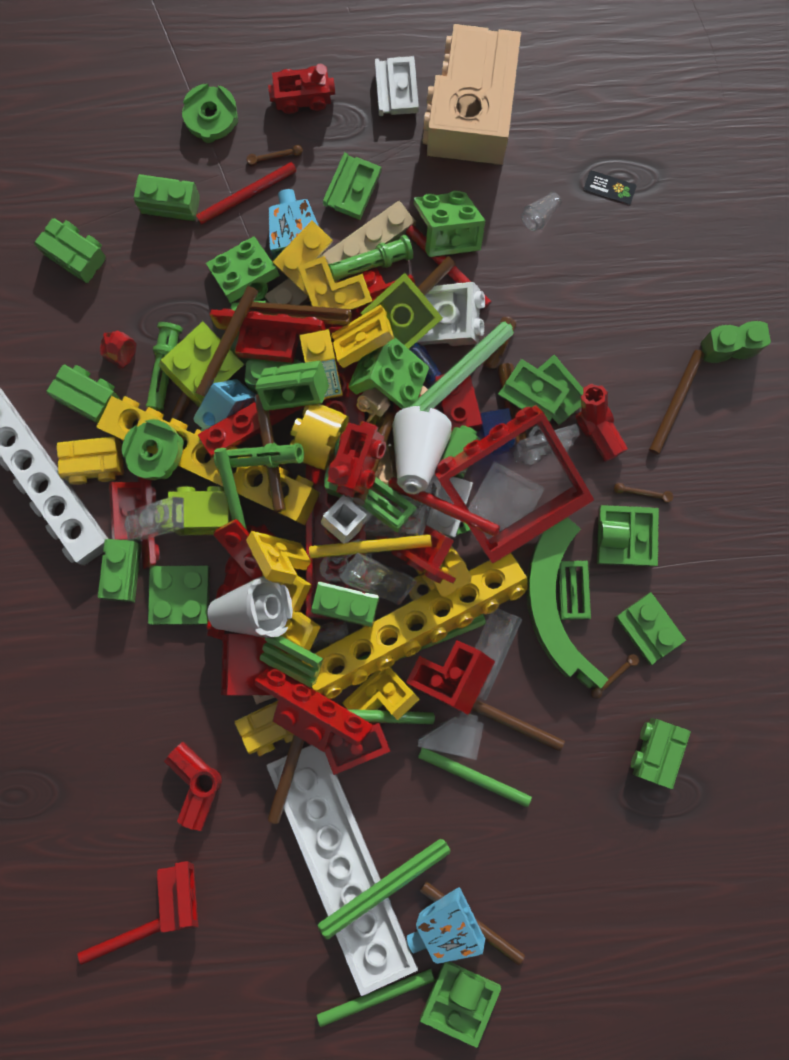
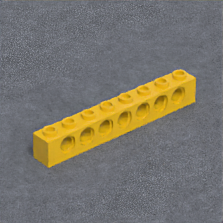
M111 396L97 428L124 440L136 419H139L137 426L146 423L145 421L150 419L165 422L176 430L177 434L182 437L183 442L187 440V447L182 451V457L178 466L223 487L220 472L215 466L214 458H211L207 463L204 462L205 455L208 452L198 437V434L202 431L196 429L195 434L186 430L188 425L172 418L169 423L162 419L164 414L148 407L145 412L138 408L140 403L126 396L123 397L122 401ZM155 442L154 446H148L147 451L156 454L158 451L157 443ZM234 446L228 450L237 449V447ZM266 466L237 467L236 472L233 474L237 493L273 510ZM279 467L282 487L288 485L289 493L284 498L286 510L278 513L305 525L320 493L312 488L314 484L312 481L299 475L294 480L286 476L287 470ZM263 474L262 483L254 487L255 477Z
M511 553L493 564L489 560L469 571L472 577L470 583L460 589L457 587L456 591L446 597L440 596L437 590L434 589L376 620L372 628L365 626L315 654L323 658L317 682L312 686L313 690L329 699H333L346 687L363 683L370 674L378 670L384 671L389 669L396 660L418 653L422 646L431 641L438 642L445 638L448 632L457 627L464 628L468 626L474 618L481 614L494 612L500 604L507 600L520 598L528 590L526 575ZM491 583L501 584L496 589L488 588V585ZM467 596L475 597L473 602H462ZM441 610L450 611L449 614L444 617L436 616V614ZM415 624L424 625L419 631L410 630ZM397 638L393 645H384L387 639ZM371 652L367 659H358L361 653ZM344 666L341 673L331 674L335 667Z

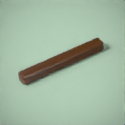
M253 302L248 313L256 311L263 315L273 316L286 314L294 318L315 317L322 320L324 324L348 325L352 319L351 310L342 308Z

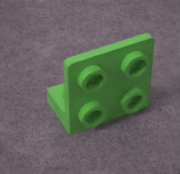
M452 191L448 194L440 195L426 194L423 197L414 198L413 204L428 226L425 251L429 257L481 250L485 219L465 192Z
M394 337L393 340L383 347L377 348L359 360L348 388L355 394L377 388L401 409L408 408L418 399L429 367Z

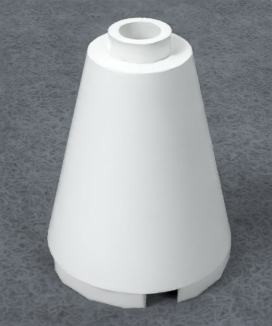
M412 406L400 410L394 417L392 428L397 483L405 492L410 494H417L427 489L451 437V421L446 415L436 409L430 408L429 412L419 411L420 406Z
M262 576L212 601L208 608V619L216 629L265 638L279 637L288 629V627H285L287 619L292 618V599L285 585L271 582Z

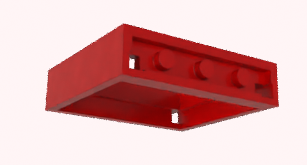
M536 405L521 409L515 415L516 418L508 423L496 425L490 430L489 435L480 441H471L463 448L464 451L455 457L449 456L439 462L434 472L454 505L469 511L451 483L450 478L535 424L538 426L571 482L572 487L505 528L496 537L493 536L487 539L483 531L468 525L492 564L594 501L593 496L544 412Z

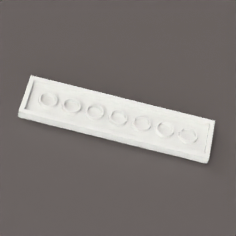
M312 745L303 748L284 810L329 917L381 879L337 774L333 775L325 752ZM287 756L266 765L276 790ZM389 898L383 900L336 934L361 996L418 971Z

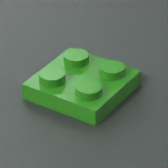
M150 567L148 624L207 625L210 567Z

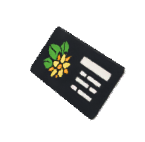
M591 170L584 190L631 204L637 186Z

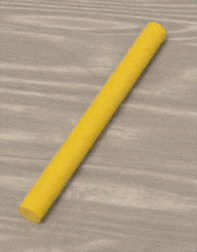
M431 535L309 546L310 558L432 547Z

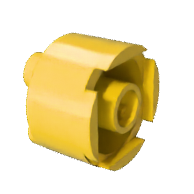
M322 404L306 405L302 414L303 420L297 418L293 425L291 435L295 437V440L293 439L290 445L301 444L304 450L303 462L326 471L335 459V445L340 435L346 430L349 417Z

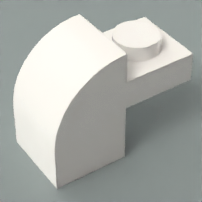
M343 495L323 515L321 524L345 544L361 530V527L373 514L362 506L354 504L353 499Z

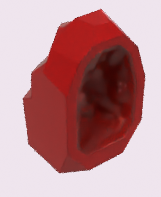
M118 330L112 333H104L100 346L101 356L119 368L128 365L136 353L137 343L131 337Z

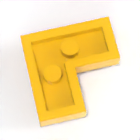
M311 220L277 256L273 264L308 297L297 266L317 259L333 243V240Z
M325 256L297 266L312 306L353 310L372 303L363 274L335 283Z
M251 531L246 539L263 576L271 582L292 584L297 577L294 568L306 570L311 563L301 543Z
M297 575L292 584L278 582L280 585L287 587L292 599L293 609L292 618L287 619L285 625L288 629L280 636L310 651L321 626L299 612L311 588V584Z
M389 668L384 671L378 670L374 672L343 702V705L347 709L378 710L384 705L399 720L420 699Z

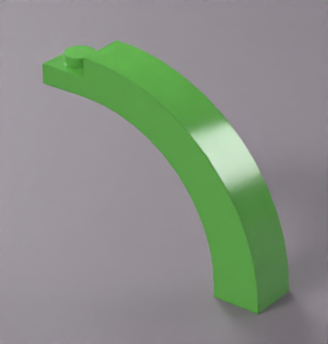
M567 517L541 533L533 549L527 574L528 590H526L528 612L537 639L555 667L565 677H571L577 671L579 673L576 676L577 679L589 689L592 686L602 688L609 679L595 668L572 644L563 628L557 609L556 580L560 562L570 542L581 530Z

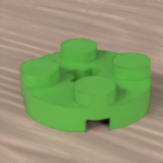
M208 84L196 86L187 93L183 101L182 117L187 129L206 143H212L216 139L228 135L238 123L235 99L226 88L217 85L218 88L209 87ZM206 108L210 110L217 109L213 116H205Z
M150 419L140 426L135 425L126 434L122 445V454L126 458L128 469L133 474L147 480L169 478L179 465L182 457V447L184 444L182 437L177 434L173 427L160 420ZM156 442L158 451L150 457L147 447L154 446Z

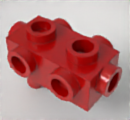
M317 64L307 69H283L280 72H272L273 84L268 85L270 102H276L277 110L282 109L284 113L288 114L297 112L299 107L309 106L310 109L315 111L322 110L326 107V104H331L330 96L336 95L334 77L328 78L327 66L325 67L323 64Z
M361 421L360 425L348 422L346 430L340 436L339 449L335 460L331 462L328 470L329 477L327 481L337 487V493L354 498L355 493L364 495L365 490L373 486L376 477L373 471L376 459H382L386 450V443L383 441L384 436L377 432V426Z

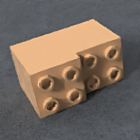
M454 24L452 36L447 35L442 75H436L434 86L428 87L427 111L425 112L423 126V144L428 145L427 156L503 165L509 137L521 32L501 29L491 31L489 28Z

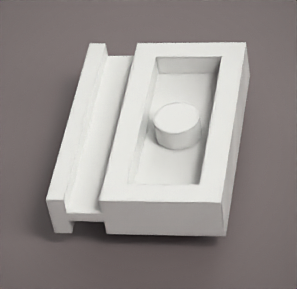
M414 56L387 58V61L375 59L379 116H383V113H391V115L418 113L419 105Z

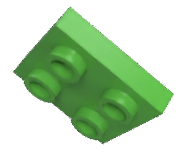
M255 236L241 242L236 247L206 263L230 303L241 298L247 286L258 290L254 301L261 300L267 294L268 287L266 283L280 276L277 268Z
M600 505L598 507L597 564L658 566L659 508Z
M450 961L444 962L420 1016V1022L477 1048L501 991V985Z

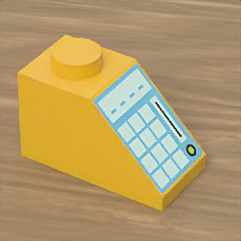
M329 329L300 335L305 363L321 361L329 384L324 400L343 396Z

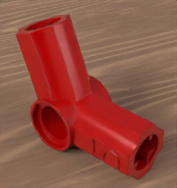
M593 384L584 387L583 395L581 396V412L576 414V420L582 432L587 437H591L603 460L607 462L619 456L628 448L613 424L614 417L608 407V392L602 385L596 386Z
M181 742L164 761L190 786L177 823L192 830L202 831L216 792L221 787L222 778L216 769L208 766L185 742ZM203 774L211 777L213 782L211 790H204L200 786L199 781Z

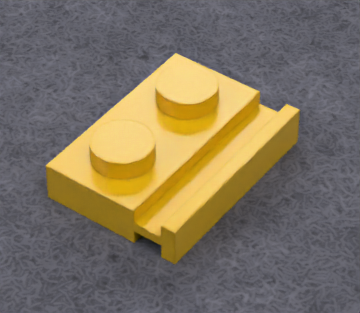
M381 304L331 334L334 339L333 345L337 361L343 368L359 361L365 355L377 348L383 347L394 339L390 322L386 317L387 312Z

